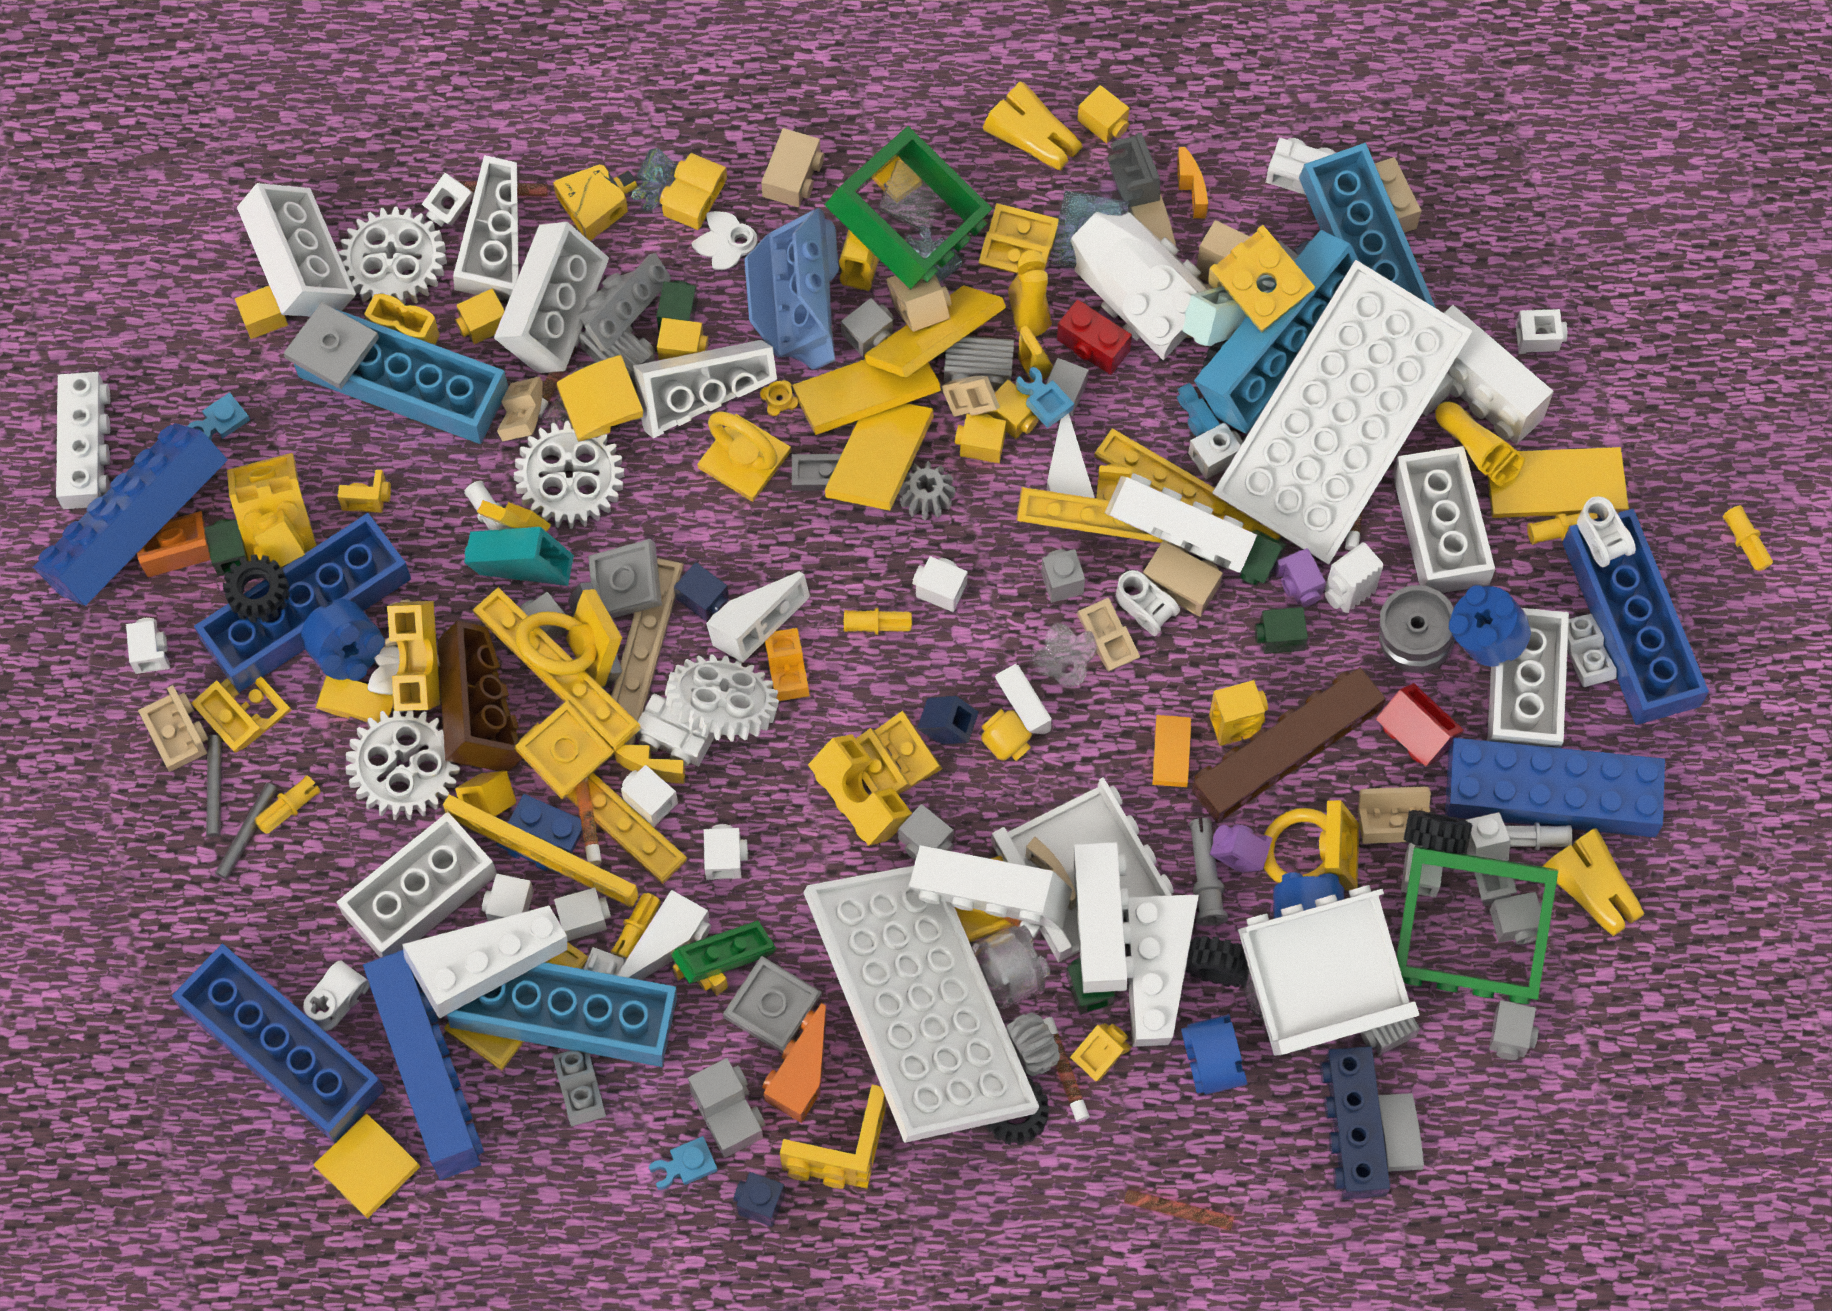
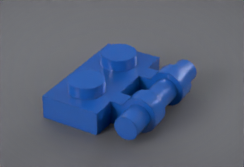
M524 793L508 822L571 854L587 826L585 820ZM497 843L498 847L508 851L509 856H512L516 859L523 857L529 861L536 863V867L543 871L547 872L548 869H550L556 873H559L508 847H505Z

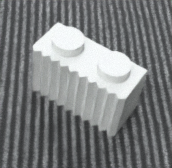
M1362 542L1331 565L1325 587V597L1329 604L1335 609L1341 608L1343 612L1349 613V610L1354 609L1355 605H1360V601H1365L1366 597L1370 598L1371 593L1375 594L1383 563L1366 543Z

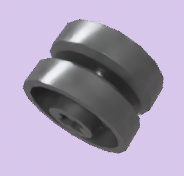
M1410 585L1395 591L1386 599L1380 611L1379 644L1384 656L1395 667L1411 673H1425L1443 664L1449 658L1454 647L1455 638L1449 630V621L1454 609L1451 601L1440 591L1424 585Z

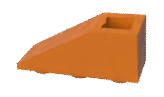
M822 1003L816 1012L813 1010L808 1012L800 1027L803 1030L797 1041L791 1040L781 1056L784 1062L778 1071L772 1070L768 1074L762 1085V1088L765 1090V1102L800 1123L803 1122L821 1094L827 1016L826 1005Z

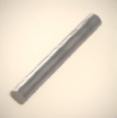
M220 735L208 736L207 837H218L221 835L222 738Z
M266 783L217 868L215 872L217 876L228 880L258 827L255 817L269 807L278 791L276 786Z

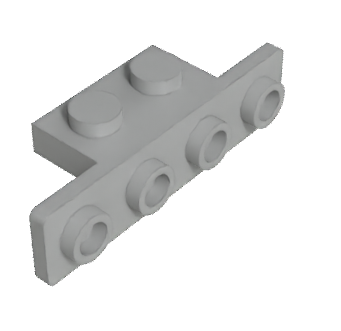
M656 253L648 255L633 272L624 275L619 273L610 275L602 282L604 287L586 299L587 305L578 316L601 352L608 350L662 291L663 281H671V276Z

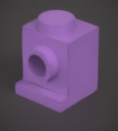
M1308 548L1277 560L1274 573L1277 578L1283 576L1281 582L1288 597L1294 596L1297 604H1302L1303 607L1313 605L1321 599L1326 582Z
M1236 824L1233 827L1221 825L1214 833L1213 845L1209 855L1242 873L1260 871L1264 868L1272 838L1268 835L1257 837L1253 834L1254 831L1244 825Z

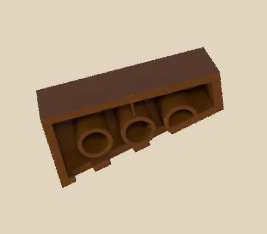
M457 620L438 639L445 761L495 771H510L523 759L514 749L515 745L519 743L516 733L519 725L516 716L511 715L506 701L509 693L506 684H503L499 679L497 669L500 665L488 627Z

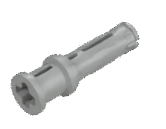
M1198 818L1189 823L1197 882L1193 887V895H1199V914L1196 916V922L1201 926L1221 925L1228 921V913L1223 910L1222 894L1225 892V887L1218 880L1216 860L1209 855L1213 845L1212 821L1208 818H1202L1203 832H1200Z

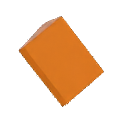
M202 511L170 519L137 553L139 563L147 577L211 560Z

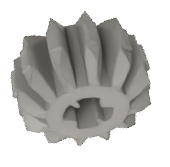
M929 461L925 463L924 469H921L914 463L912 473H907L898 493L902 496L900 498L901 506L909 507L911 517L920 510L922 511V519L924 521L928 519V512L930 511L939 518L941 516V508L949 510L952 506L950 499L955 497V488L951 486L953 484V477L951 474L944 475L942 465L933 470Z
M1030 1012L1013 1019V1022L1007 1024L1006 1030L1025 1073L1032 1077L1051 1070V1067L1058 1063L1060 1060L1058 1045L1042 1017Z

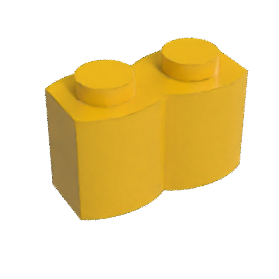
M690 153L685 161L681 160L678 163L674 173L675 180L671 186H666L660 196V204H662L663 216L699 230L727 180V169L720 164Z
M848 229L839 259V265L842 269L840 282L844 286L869 291L879 258Z
M374 294L364 313L366 320L433 345L436 344L440 337L435 317L429 311L418 306H404L400 300L390 295Z

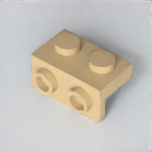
M173 685L167 688L169 696L138 710L169 772L206 755L207 752L202 742L208 740L199 721L192 723L188 715L194 710L185 692L178 695Z
M1430 788L1361 789L1359 792L1358 820L1362 843L1406 842L1403 838L1409 811L1421 810L1430 812Z

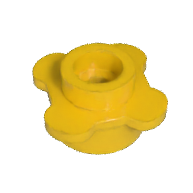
M786 380L775 381L768 387L761 389L760 397L766 401L768 405L767 413L769 415L778 416L781 411L797 408L799 402L797 397H794L792 394L790 382ZM781 396L782 400L779 401L776 397Z

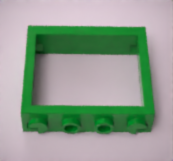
M909 126L904 128L848 178L824 204L910 290L922 278L928 282L939 271L935 267L936 265L942 269L954 257L953 249L960 252L972 239L968 234L971 233L975 237L988 224L984 218L993 209ZM898 156L965 221L925 260L857 194Z
M1415 846L1397 951V961L1404 984L1422 986L1424 980L1436 982V988L1444 991L1458 992V987L1473 989L1472 995L1494 998V993L1509 995L1508 1001L1520 1004H1530V999L1538 1000L1558 869L1462 853H1447L1442 850L1436 851L1431 848ZM1423 864L1545 884L1529 986L1407 965Z

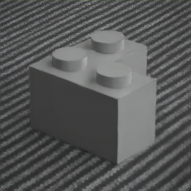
M725 1058L688 1077L692 1097L724 1158L763 1139L761 1128L766 1126L758 1108L755 1106L750 1109L745 1099V1096L749 1095L746 1087L748 1083L738 1065L732 1068L728 1058Z

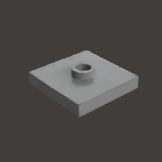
M321 302L283 354L288 361L341 390L379 339V336L374 330Z
M651 539L588 556L591 584L597 591L611 618L662 605L656 544Z
M761 956L724 1011L723 1018L783 1054L788 1043L795 1038L801 1029V1024L808 1012L814 1009L822 997V992Z

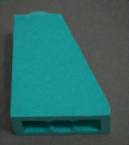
M542 527L470 531L468 545L465 548L464 563L482 576L568 586L574 555Z

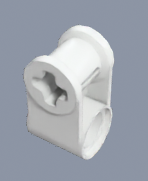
M1597 496L1589 499L1577 519V526L1589 545L1597 564L1600 567H1605L1609 565L1610 560L1624 554L1627 556L1634 554L1636 551L1634 540L1628 529L1623 525L1613 504L1604 497ZM1589 513L1600 515L1603 521H1594L1589 516Z
M1131 570L1125 572L1119 578L1115 595L1116 601L1151 635L1157 636L1161 632L1160 627L1171 616H1176L1180 612L1176 601L1166 592L1160 590L1143 573ZM1132 586L1137 588L1140 593L1138 595H1129L1125 592L1124 588Z
M337 961L329 968L312 992L307 995L303 1005L305 1014L324 1031L333 1029L351 1007L359 1002L357 1000L358 996L361 993L365 995L370 986L368 980L343 961ZM328 1007V1011L326 1013H324L323 1011H319L316 1013V1009L321 1008L324 1010Z

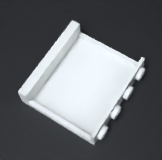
M1104 777L1099 779L1097 788L1009 832L1003 827L992 833L991 844L997 855L1002 856L1004 862L1035 868L1039 867L1027 859L1025 854L1026 846L1034 837L1038 838L1062 864L1075 891L1074 845L1117 842L1118 854H1125L1126 876H1120V888H1127L1128 897L1172 896V893H1174L1173 886L1165 874L1160 876L1154 864L1157 861L1152 849L1148 844L1143 846L1138 838L1139 828L1131 815L1126 816L1120 807L1122 799L1119 792L1113 785L1109 787ZM1075 906L1072 910L1067 909L1062 930L1041 925L1040 931L1058 962L1080 952L1078 906ZM1122 910L1123 922H1124V910Z
M1370 885L1349 890L1350 898L1337 901L1336 894L1315 900V908L1303 911L1302 904L1281 909L1282 917L1269 920L1268 914H1263L1246 919L1248 926L1238 929L1274 1056L1287 1054L1419 1016L1416 1002H1409L1378 896L1384 894L1383 889L1371 892Z

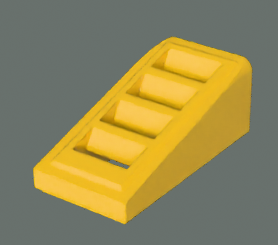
M1027 325L1020 328L1018 360L1032 383L1034 380L1029 376V371L1032 367L1037 368L1041 372L1042 380L1048 378L1053 365Z

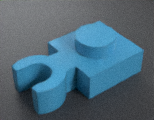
M1032 367L1030 368L1029 376L1034 382L1026 383L1019 376L1016 379V388L1022 394L1030 395L1027 398L1026 405L1048 429L1073 411L1075 404L1053 380L1045 385L1042 382L1041 372L1037 368Z
M1190 383L1178 388L1180 395L1177 396V400L1182 408L1188 412V425L1196 437L1220 425L1203 398H1198L1194 387Z
M229 392L202 410L206 418L205 420L193 421L187 427L203 431L210 440L216 432L223 439L250 421V418Z
M704 1136L671 1149L672 1161L657 1160L649 1165L651 1173L659 1169L667 1172L666 1178L656 1183L658 1190L670 1187L674 1178L679 1176L683 1184L687 1185L718 1171Z

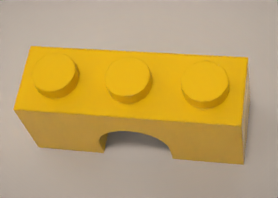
M434 601L399 602L387 606L389 641H396L399 649L398 672L392 676L394 711L429 710L440 705Z
M853 734L835 737L824 746L808 766L815 774L817 782L828 791L834 799L838 810L846 815L855 827L857 835L868 846L886 842L895 835L899 827L910 817L912 812L894 788L875 791L868 795L862 784V775L866 767L872 762V759Z

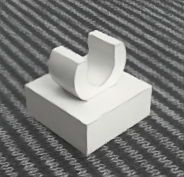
M593 947L584 970L617 976L626 959Z

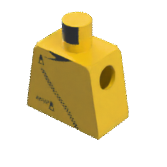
M600 164L553 182L556 198L580 233L589 241L593 240L628 212L625 194L637 188V183L628 170L612 178L605 166Z

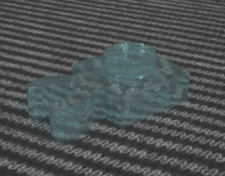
M659 148L649 149L637 174V177L643 182L641 186H637L632 192L631 198L633 200H640L644 196L646 197V202L643 205L644 210L655 209L659 202V194H662L666 186H671L674 180L677 165Z
M921 225L919 233L923 239L917 241L908 234L906 242L925 260L944 242V239L941 237L933 242L928 227ZM956 253L942 269L938 265L935 266L939 270L935 274L939 282L962 267V259Z

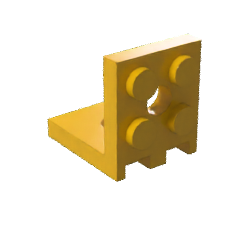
M1261 225L1257 232L1245 242H1241L1234 247L1231 253L1218 264H1214L1209 268V285L1212 288L1223 286L1261 333L1315 290V286L1264 225ZM1269 275L1275 279L1277 286L1272 292L1264 293L1258 289L1256 282L1261 276Z
M293 453L227 470L229 497L249 561H251V555L257 554L259 560L264 555L254 539L253 525L256 524L257 519L269 512H274V514L281 510L285 512L304 543L305 553L317 546L300 490L297 466Z
M871 1085L856 1154L783 1139L780 1158L782 1170L788 1171L787 1176L800 1181H808L809 1176L824 1179V1185L837 1189H843L845 1184L867 1189L887 1106V1099L882 1086Z

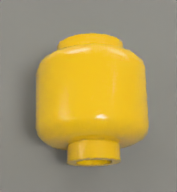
M1000 709L981 726L984 730L981 735L982 742L1001 761L1007 760L1011 756L1017 761L1031 748L1027 742L1032 737V733L1026 729L1014 710L1004 712Z

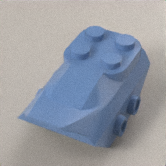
M818 207L768 233L744 258L750 323L763 340L773 347L775 356H790L803 362L812 370L819 369L835 361L830 281L839 270L835 226L832 221L825 219L824 212Z

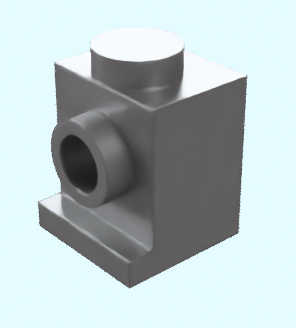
M1474 872L1484 906L1492 905L1495 899L1511 897V894L1517 893L1513 878Z

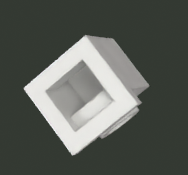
M444 173L422 205L429 210L426 216L441 227L445 222L452 226L469 202L473 200L474 193L452 176ZM448 197H452L454 200V205L451 209H445L443 206L444 200Z
M1560 309L1522 310L1519 312L1515 324L1519 354L1559 351L1562 342L1567 341V323L1561 322Z
M142 618L137 620L136 623L126 624L129 663L135 674L170 669V662L164 653L168 651L166 635L164 631L159 632L157 621L153 618Z

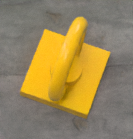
M722 411L715 412L709 417L708 427L716 440L698 462V469L754 502L791 453V447L738 414L734 415Z
M595 589L582 591L574 617L551 611L534 613L521 621L515 634V641L519 652L536 668L556 675H572L586 671L601 687H604L622 640L621 634ZM544 625L558 626L568 630L566 641L576 659L558 661L540 654L530 643V632L536 627Z
M1341 800L1327 801V815L1311 808H1298L1287 811L1277 817L1266 829L1263 836H1270L1272 842L1264 869L1278 884L1282 882V875L1287 872L1281 869L1275 860V843L1279 835L1287 827L1299 822H1309L1316 824L1323 830L1319 837V850L1323 862L1315 870L1302 874L1303 877H1318L1319 875L1330 873L1339 877V883L1343 886L1344 890L1358 888L1359 823Z

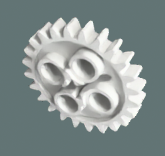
M394 207L392 215H387L385 209L381 208L380 217L376 218L369 212V221L367 223L360 219L356 220L358 230L347 229L350 239L341 240L344 250L338 251V254L355 293L360 292L363 302L367 301L370 297L373 298L374 294H386L397 298L404 306L406 298H410L414 303H418L416 294L420 292L425 296H429L427 285L437 287L438 281L436 276H444L442 265L447 264L446 255L444 254L446 252L445 243L442 241L440 230L435 231L433 221L425 223L422 213L413 219L412 211L409 208L405 211L404 215L399 214L398 207ZM376 240H383L379 245H372ZM409 241H417L411 246L404 245ZM373 269H381L377 274H368ZM406 270H414V272L409 275H402V273Z
M565 421L563 430H559L555 423H551V433L549 434L540 428L539 440L529 436L528 445L530 448L520 447V455L523 458L515 459V467L519 470L514 472V481L520 482L516 485L517 494H524L522 505L525 506L533 503L530 508L531 511L536 514L540 511L543 512L542 518L545 521H548L551 517L555 518V526L557 528L561 525L562 520H567L569 528L573 529L574 522L578 519L585 527L587 526L588 516H591L598 522L600 520L599 510L601 509L609 513L611 505L608 501L618 502L619 494L616 491L623 490V481L619 479L624 477V468L618 467L622 464V456L614 455L616 444L605 446L607 434L578 442L569 421ZM582 454H589L594 459L588 463H583L577 457ZM548 455H555L560 460L557 463L549 464L544 462L543 459ZM565 471H572L573 477L566 478ZM599 472V475L596 476L592 473ZM542 473V474H544V475H546V476H544V477L542 478V477H539V474ZM583 485H591L596 490L591 494H583L578 489ZM551 486L558 487L561 490L559 494L554 496L548 495L544 491Z
M711 654L709 661H705L701 656H697L696 663L686 659L684 666L676 665L675 672H670L669 680L667 681L665 704L671 706V715H679V724L689 722L690 731L697 728L702 729L701 735L703 737L711 732L714 733L716 740H719L721 735H726L730 741H734L735 735H739L742 739L747 740L749 733L759 736L760 729L767 731L769 723L774 722L779 700L776 699L778 691L772 689L773 681H764V672L753 673L754 665H749L745 668L741 666L742 662L739 660L735 663H730L728 656H724L722 661H717L716 657Z
M413 710L407 711L406 716H401L400 711H394L392 718H388L386 713L381 711L379 723L369 717L367 719L369 730L361 727L357 728V735L361 740L350 739V747L355 751L346 752V760L353 763L346 766V774L355 776L349 780L350 788L360 787L356 792L358 800L368 797L366 802L368 810L378 804L379 816H383L388 809L392 810L393 820L398 818L400 811H405L408 820H411L412 812L416 809L422 816H426V805L429 804L437 810L439 807L437 797L446 800L449 795L445 787H456V780L451 776L459 775L460 767L454 765L453 763L455 762L445 761L443 729L437 730L439 726L438 718L427 723V712L425 711L421 713L419 718L413 717ZM403 735H409L416 741L412 745L404 746L397 739ZM424 745L429 747L427 750L418 752ZM375 755H382L388 761L384 765L375 766L369 762V759ZM400 759L403 763L409 760V767L406 768L403 764L397 766V760ZM424 761H431L437 765V768L432 772H423L418 766ZM388 775L384 781H377L378 778ZM402 781L409 788L404 792L397 793L390 786L394 782Z

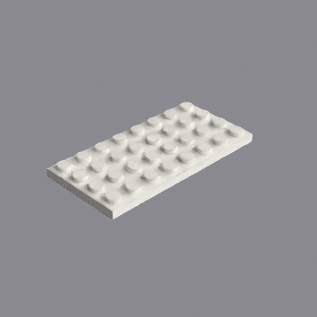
M1355 260L1212 494L1301 549L1308 548L1311 555L1329 565L1466 343L1472 330Z
M914 866L807 885L804 891L805 898L904 1143L1033 1115L1039 1109L1035 1095L955 907L952 906V903L941 900L939 904L920 900L919 894L909 887Z

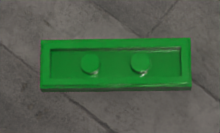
M757 920L678 947L671 956L689 984L757 961L761 956L766 958L772 955L777 948Z

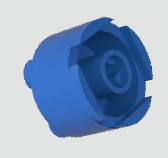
M1475 585L1470 587L1454 607L1449 621V630L1460 646L1477 663L1489 667L1500 666L1499 663L1508 659L1513 661L1518 658L1527 647L1531 637V628L1524 610L1508 592L1494 586L1482 587Z
M348 599L333 600V605L326 608L321 605L306 619L301 631L304 648L327 676L338 680L350 679L358 681L364 678L367 670L375 662L374 658L380 654L381 649L385 645V639L378 627L359 605Z
M1296 872L1282 875V882L1273 889V919L1282 917L1281 909L1302 904L1303 911L1315 908V900L1336 894L1337 901L1344 900L1345 890L1339 883V877L1330 873L1322 874L1318 877H1303L1302 874Z
M1230 1014L1187 1024L1188 1027L1181 1029L1188 1060L1196 1059L1195 1062H1190V1067L1197 1094L1204 1092L1205 1095L1247 1085Z

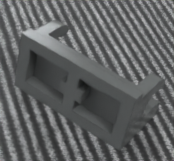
M1142 132L1136 133L1133 137L1113 142L1110 145L1113 151L1122 148L1126 149L1122 153H1116L1107 157L1111 173L1125 208L1160 201V177Z

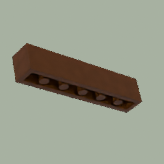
M1361 667L1352 673L1349 671L1341 673L1332 682L1333 686L1324 692L1321 689L1315 691L1305 700V705L1297 711L1294 708L1289 709L1278 718V724L1269 730L1266 727L1260 729L1250 738L1249 744L1241 749L1238 746L1232 748L1222 757L1223 761L1214 768L1211 765L1206 766L1195 775L1192 793L1217 824L1383 709L1386 700L1385 696Z

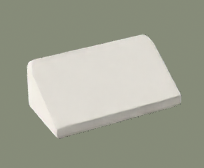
M1014 664L996 674L997 682L1026 729L1031 733L1037 734L1050 732L1051 717L1019 665Z

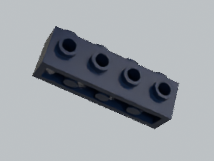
M1372 1046L1330 1049L1326 1055V1061L1320 1062V1074L1322 1083L1329 1084L1330 1096L1325 1097L1324 1105L1326 1118H1333L1334 1132H1329V1147L1331 1154H1337L1339 1167L1333 1168L1335 1189H1342L1343 1200L1387 1196L1390 1190Z

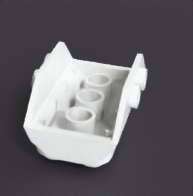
M1096 212L1070 240L1076 257L1074 271L1104 300L1101 304L1102 308L1113 318L1119 315L1126 322L1123 329L1132 334V338L1136 341L1141 337L1164 361L1188 335L1182 330L1191 294L1209 290L1198 278L1201 271L1188 259L1183 263L1176 256L1179 250L1166 237L1160 240L1130 212L1122 216Z

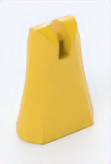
M1021 81L1007 94L1006 101L1003 99L990 111L983 124V130L1029 153L1059 171L1068 163L1067 155L1074 157L1083 148L1077 137Z
M1027 250L1019 258L1018 272L1008 288V294L1017 331L1020 332V328L1027 325L1028 329L1036 337L1052 326L1046 297L1048 274L1044 271L1045 262L1041 253L1035 250Z
M1443 402L1438 405L1435 412L1437 422L1461 442L1477 468L1484 475H1488L1498 486H1502L1518 476L1523 468L1525 458L1499 436L1478 424L1458 404Z
M1597 828L1590 830L1576 840L1572 846H1567L1542 866L1558 869L1556 884L1572 896L1612 936L1625 929V922L1613 905L1618 908L1629 923H1634L1644 916L1639 901L1620 873Z

